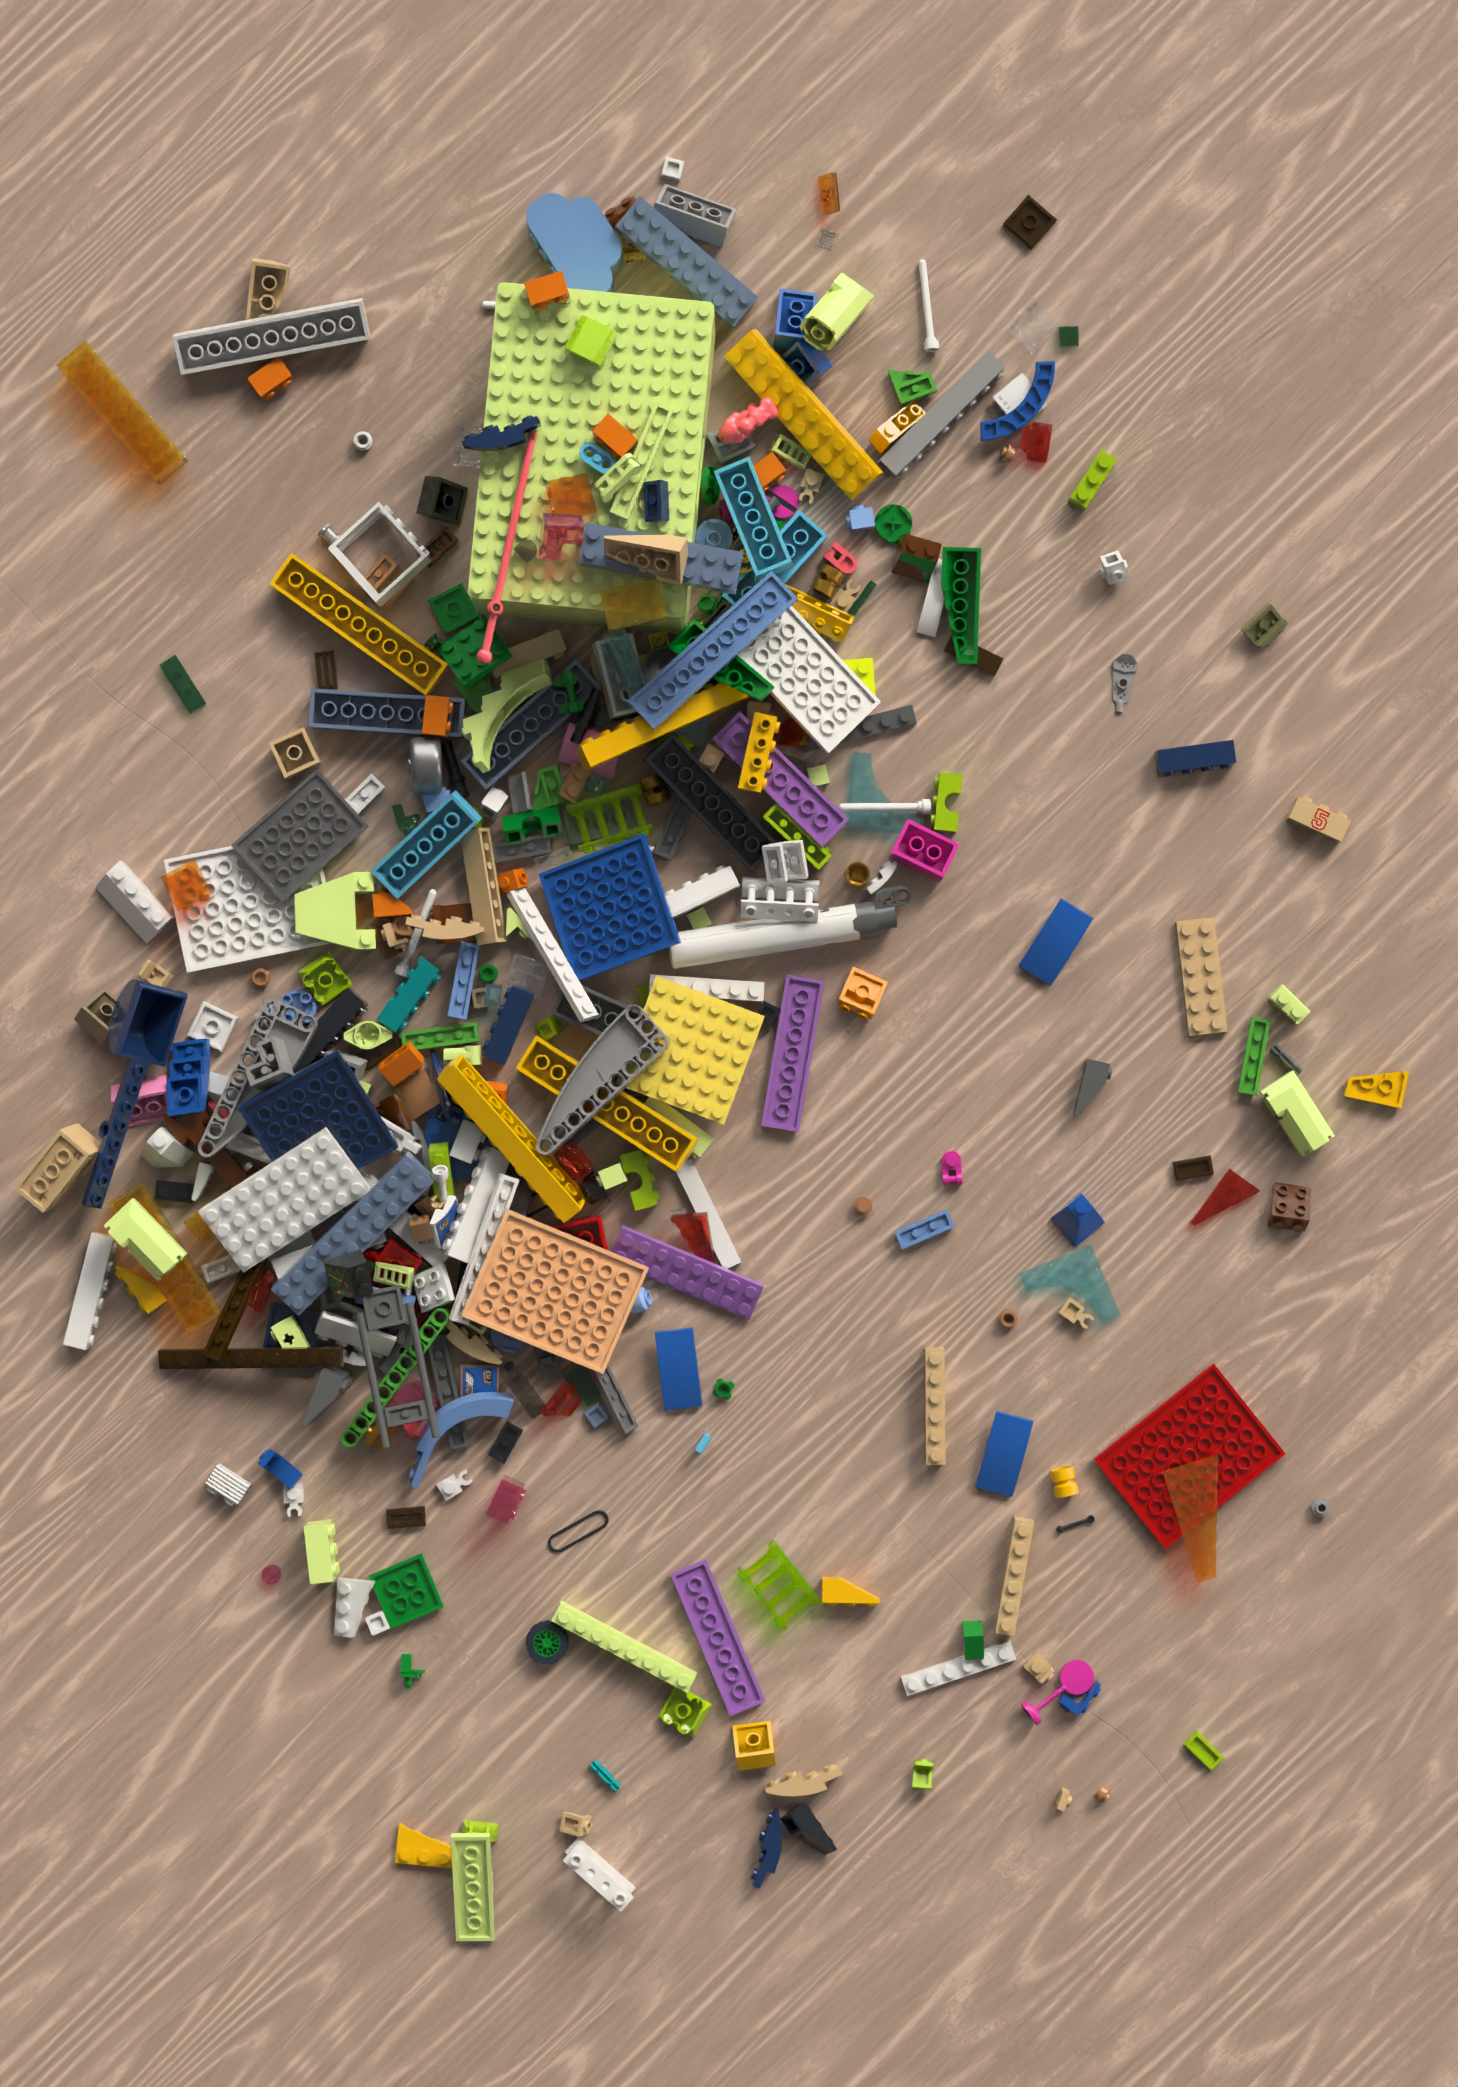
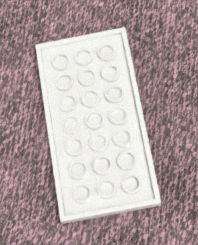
M793 606L738 654L741 659L775 687L770 694L826 754L839 744L881 702Z
M326 1127L199 1209L198 1213L244 1273L366 1194L371 1187Z

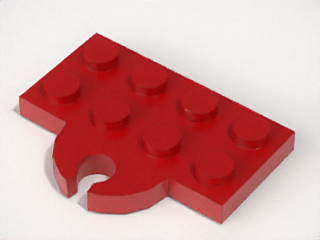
M391 1238L381 1253L375 1251H364L362 1253L367 1261L372 1286L377 1288L392 1286L373 1281L376 1262L412 1267L415 1272L423 1260ZM381 1268L380 1277H383L384 1269ZM388 1270V1276H387V1278H390V1279H391V1273H392L391 1270ZM396 1272L395 1279L398 1280L399 1272ZM403 1274L402 1281H406V1274Z

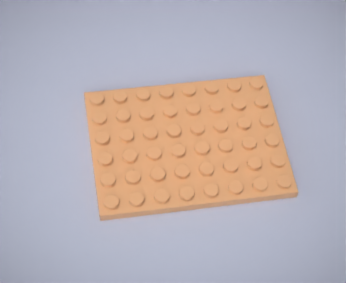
M506 1208L461 1316L604 1374L649 1267Z

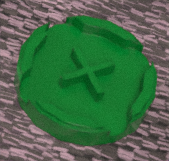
M714 466L704 467L701 475V494L707 505L716 504L715 501H718L721 488L714 473L717 468Z
M889 504L881 508L874 521L877 535L889 543H898L900 535L910 534L912 529V517L909 511L900 505Z

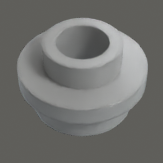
M1317 1498L1313 1501L1311 1509L1317 1517H1325L1330 1513L1331 1505L1328 1500ZM1321 1504L1325 1506V1509L1323 1511L1318 1510V1507Z

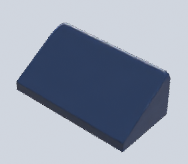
M655 480L644 482L645 522L669 521L667 481Z

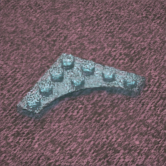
M852 752L848 803H892L881 791L875 780L872 770L871 753ZM847 811L849 821L846 823V829L901 833L907 819L919 825H924V815L908 811Z
M1091 1244L1019 1273L1027 1291L1043 1287L1066 1289L1078 1294L1090 1303L1102 1322L1120 1316Z

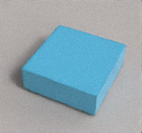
M706 1432L703 1434L695 1448L697 1452L702 1453L711 1439V1435Z

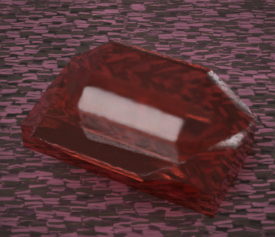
M1033 422L1030 426L1023 427L1020 448L1027 455V461L1047 462L1053 424Z
M788 718L779 726L778 734L774 733L772 741H776V746L809 747L810 736L793 718Z
M568 1141L553 1155L559 1161V1165L579 1183L595 1169L591 1159L578 1146Z
M272 1271L262 1274L257 1284L250 1290L246 1305L251 1306L255 1312L261 1313L266 1306L276 1275Z
M562 1383L540 1412L548 1417L559 1415L571 1416L582 1402L577 1394V1387L571 1383Z

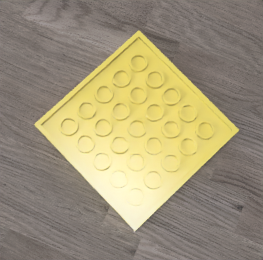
M656 976L644 1010L669 1037L671 1044L657 1060L626 1088L724 1125L765 1016ZM651 1023L644 1025L643 1030L645 1033L652 1031ZM658 1038L656 1045L663 1047L665 1040ZM645 1050L642 1053V1059L644 1061L650 1059V1051ZM634 1063L629 1064L628 1072L630 1074L635 1073L637 1067ZM618 1076V1079L616 1081L617 1085L622 1084V1078L620 1076Z

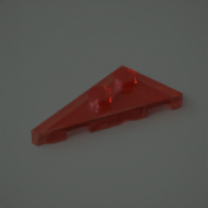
M1228 1169L1189 1223L1195 1226L1253 1196L1260 1190L1231 1169Z
M708 1212L671 1215V1222L676 1224L681 1231V1236L688 1242L694 1254L716 1264Z

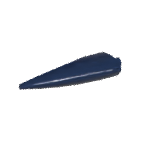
M430 1050L435 1086L445 1119L451 1118L452 1124H458L460 1122L458 1115L464 1114L460 1105L454 1103L449 1092L440 1087L437 1078L444 1067L434 1050Z

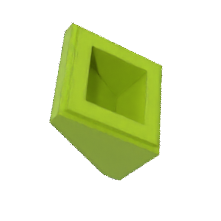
M555 1015L535 1025L541 1037L546 1041L564 1031L562 1024Z

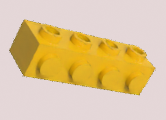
M786 584L789 590L798 598V601L792 605L793 608L818 634H824L834 642L843 643L855 617Z
M754 713L738 789L761 794V790L766 789L768 779H765L764 776L766 771H770L772 760L768 758L770 752L774 753L776 741H772L774 733L778 734L780 722H777V717Z

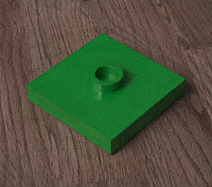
M462 583L428 600L446 635L479 618Z

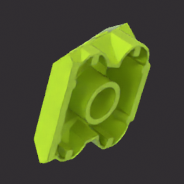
M582 315L564 349L577 358L592 365L600 366L604 363L606 354L618 332Z
M329 951L323 952L298 972L304 985L309 988L321 1006L352 985V982Z
M674 1687L658 1718L666 1724L677 1728L680 1733L688 1734L694 1738L699 1733V1729L712 1709V1704L690 1691L686 1693Z

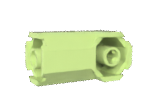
M841 273L832 283L830 290L825 293L800 325L801 331L803 329L805 331V341L817 350H822L824 347L827 350H831L869 306L874 295L846 274Z
M1294 1071L1288 1072L1259 1091L1261 1095H1265L1262 1099L1274 1117L1278 1116L1280 1118L1277 1122L1284 1130L1299 1156L1306 1155L1305 1152L1307 1150L1309 1152L1316 1150L1329 1141L1328 1138L1335 1136Z
M132 1198L104 1225L105 1228L110 1227L109 1234L123 1248L126 1246L130 1248L128 1252L157 1281H160L165 1273H170L183 1260V1257L188 1254L135 1198Z

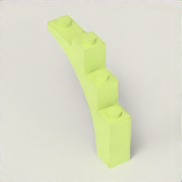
M543 659L502 673L501 690L482 696V713L463 719L462 733L470 741L473 750L472 762L482 773L490 771L492 746L498 731L507 717L526 698L552 684L551 668Z

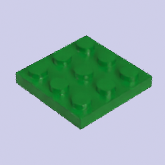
M482 615L437 646V649L465 689L513 657L494 630L490 647L492 660L489 664L478 662L477 653L479 650H482L488 624L485 615Z
M423 1553L369 1575L370 1581H375L373 1588L390 1629L444 1607Z

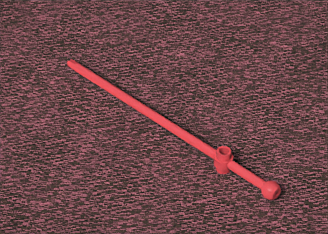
M533 430L529 432L493 601L487 605V612L490 615L482 650H479L477 653L478 662L489 664L492 660L490 647L497 616L503 611L501 597L536 442V430L533 441L531 440ZM493 605H496V606H497V608H498L497 611H494V610L492 609V606H493Z

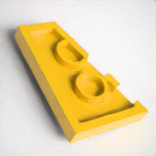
M1409 1071L1348 1077L1344 1096L1402 1108Z
M399 1823L395 1863L452 1868L451 1846Z

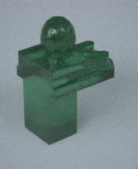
M402 804L392 806L399 830H403L404 835L408 836L412 832L411 827L418 826L417 821L420 820V815L406 816Z

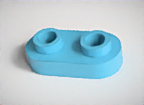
M585 443L580 448L581 460L603 475L616 463L613 456L593 443ZM592 451L593 456L587 457L586 452ZM604 462H609L610 466L608 468H603L602 464Z

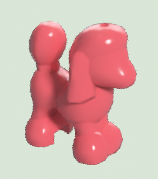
M768 397L760 401V406L750 403L745 411L740 413L734 412L725 420L724 424L719 428L718 437L725 444L740 443L750 437L751 432L756 427H761L766 420L776 419L778 410L773 401Z

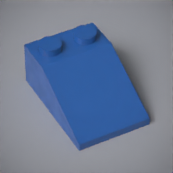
M780 289L773 338L774 349L788 351L799 340L809 344L805 341L804 329L801 331L800 325L817 304L818 294Z

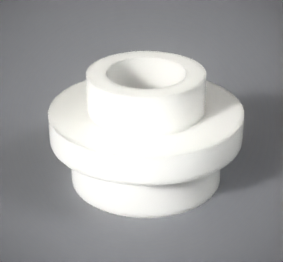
M362 431L354 436L353 443L358 450L366 451L371 448L373 440L369 433ZM362 438H365L367 440L366 444L364 445L360 444V440Z

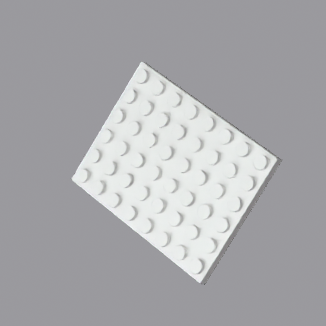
M232 846L164 860L187 973L330 944L295 933L294 894L326 883L323 868L282 903Z

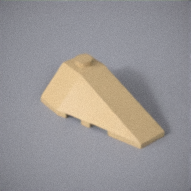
M253 258L246 320L275 315L289 286L291 266L271 260Z
M672 535L604 536V555L624 564L630 563L638 567L639 571L643 573L647 571L655 575L656 579L681 585L688 557V538Z

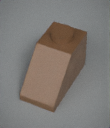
M429 1214L409 1218L414 1243H429L430 1239H433Z

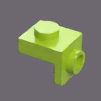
M926 1759L914 1761L912 1789L931 1791L934 1763Z

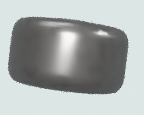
M416 737L411 739L408 762L412 793L415 795H437L441 793L442 763L440 739L436 737Z

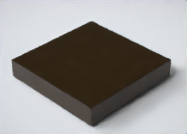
M1027 195L1006 219L1003 226L1032 250L1055 224L1057 219L1030 195Z

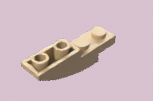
M411 914V918L407 917L405 922L406 926L422 929L423 938L435 940L463 939L484 931V927H480L481 923L470 921L469 924L464 923L462 918L454 916L446 919L445 926L441 925V921L430 919V922L422 920L423 917Z
M442 1313L438 1319L445 1321V1315ZM451 1320L446 1324V1327L451 1331L446 1338L460 1350L488 1363L500 1365L503 1362L501 1359L503 1355L496 1348L492 1349L488 1345L489 1341L483 1334L479 1336L476 1333L470 1338L469 1335L471 1333L464 1326L460 1327L455 1321Z
M834 1764L824 1767V1771L818 1773L817 1771L806 1774V1778H803L801 1771L798 1773L792 1771L787 1773L783 1779L778 1780V1778H774L768 1781V1785H765L766 1793L778 1796L815 1794L827 1790L826 1782L842 1776V1771L839 1765L835 1766Z

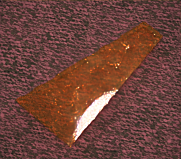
M1217 1454L1162 1471L1197 1583L1216 1577Z

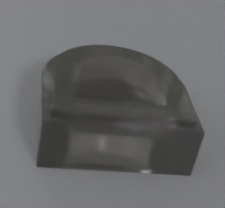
M529 539L522 540L513 548L526 564L537 554L536 544Z

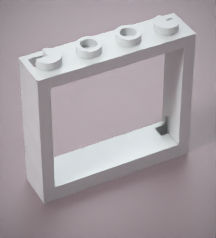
M378 502L329 546L328 549L369 596L382 607L432 560L428 557L429 551L423 545L419 547L416 544L418 539L411 531L407 533L404 530L405 524L399 518L395 520L392 517L394 512L389 506L385 505L383 507ZM384 515L417 552L420 558L379 594L343 554V551Z

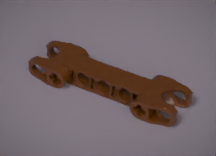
M205 1110V1112L189 1114L188 1118L183 1122L177 1121L173 1116L169 1117L168 1113L164 1114L163 1118L168 1124L171 1133L183 1146L192 1141L198 1148L211 1116ZM206 1143L204 1145V1151L205 1153L210 1154L213 1149L212 1145L210 1143ZM225 1147L216 1155L206 1157L230 1185L224 1193L258 1172L254 1166L245 1171Z

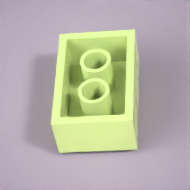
M331 1519L307 1522L304 1526L310 1584L333 1582L340 1573L339 1562H336L335 1559L336 1554H338L337 1543L333 1541V1537L336 1535L335 1524L331 1523Z

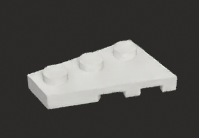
M337 1578L334 1636L355 1637L363 1616L364 1606L368 1602V1595L375 1581Z

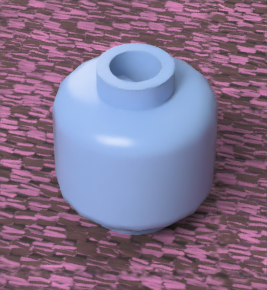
M644 1287L640 1288L630 1313L635 1314L649 1309V1305L652 1304L649 1290H646Z

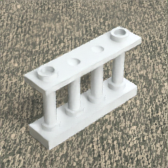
M743 877L742 897H747V900H741L740 918L818 922L819 904L813 903V901H818L819 880L790 879L782 883H768L767 878ZM755 897H756V898H767V900H766V901L755 900ZM774 898L786 899V902L774 901ZM793 900H805V903L793 902Z
M579 1837L565 1850L567 1856L563 1861L622 1912L634 1898L631 1893L634 1891L635 1886Z

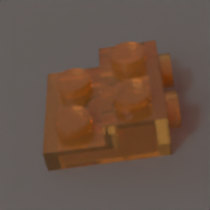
M587 472L548 481L549 486L545 487L548 499H553L554 506L550 507L553 518L558 517L559 522L597 512Z
M195 859L160 877L178 911L182 910L183 913L192 909V904L198 901L203 903L211 898L209 895L213 894Z

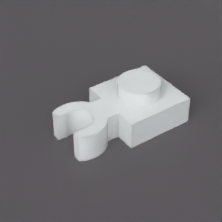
M467 1470L462 1471L458 1478L452 1474L436 1484L446 1501L463 1491L461 1485L471 1484L472 1479L468 1481L463 1479V1475L468 1472Z
M296 1483L292 1489L283 1484L284 1503H290V1507L287 1509L288 1517H291L292 1509H296L298 1516H301L302 1508L299 1506V1503L304 1502L303 1483Z

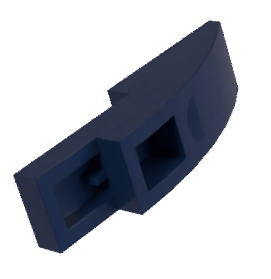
M530 415L523 418L520 424L515 425L513 423L504 427L502 432H500L498 425L486 426L482 429L483 432L477 435L471 433L465 436V440L461 442L464 449L474 451L507 449L527 442L524 434L541 427V423L537 416L533 417Z
M777 1808L774 1809L773 1813L769 1812L766 1819L768 1826L766 1830L762 1829L758 1841H761L760 1847L765 1849V1851H761L758 1859L761 1863L758 1869L754 1868L751 1879L753 1880V1886L759 1889L767 1871L775 1873L780 1857L782 1828Z

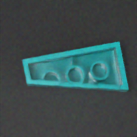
M419 957L417 967L415 966L407 974L406 982H403L398 987L395 997L389 1000L377 1017V1020L395 1033L398 1030L403 1031L408 1024L407 1018L410 1015L414 1016L418 1011V1003L421 999L425 1001L431 993L429 988L432 984L436 985L442 978L440 975L442 971L424 957Z

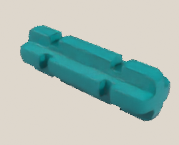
M597 1759L590 1763L589 1768L596 1772V1775L606 1785H609L613 1792H616L621 1787V1784L614 1780L612 1774L604 1766L602 1767Z

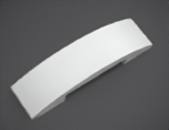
M938 559L932 572L916 632L931 637L936 635L944 605L941 587V559Z

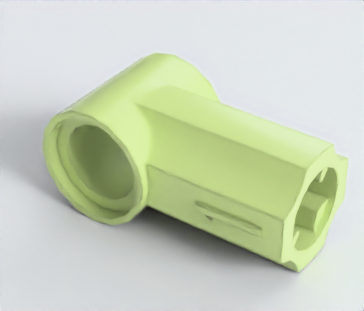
M481 1045L444 1049V1065L449 1064L461 1053L471 1065H482Z

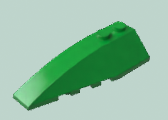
M942 548L941 587L958 664H977L981 548Z
M693 619L668 645V648L679 655L706 628ZM738 655L713 677V679L759 701H762L775 688Z

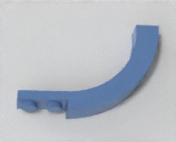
M480 1392L451 1401L435 1413L440 1437L452 1426L469 1418L497 1416L508 1419L514 1403L513 1396L500 1392ZM429 1420L425 1423L415 1441L417 1452L414 1462L416 1463L414 1468H410L408 1473L411 1487L417 1489L433 1447L440 1438H432Z

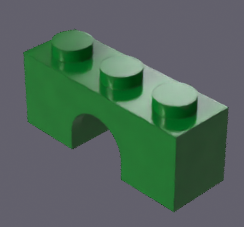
M558 806L501 817L507 846L524 843L526 834L535 830L541 831L544 839L563 835Z

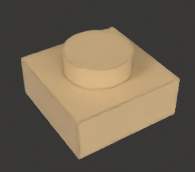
M1061 1787L1055 1805L1058 1810L1063 1812L1066 1807L1070 1806L1072 1800L1068 1789Z

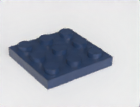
M272 1302L263 1348L282 1347L279 1341L275 1342L270 1333L273 1331L271 1327L291 1315L295 1317L310 1346L322 1347L324 1340L318 1338V1334L314 1332L321 1311L305 1309L298 1316L288 1305ZM287 1333V1338L285 1339V1341H290L292 1344V1339H294V1336H289Z

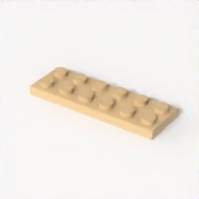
M1215 918L1177 921L1175 923L1188 1035L1228 1032Z

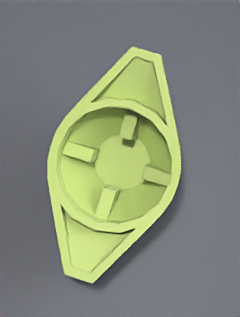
M372 1021L360 1022L343 1033L344 1040L362 1049L375 1048L392 1038V1031Z

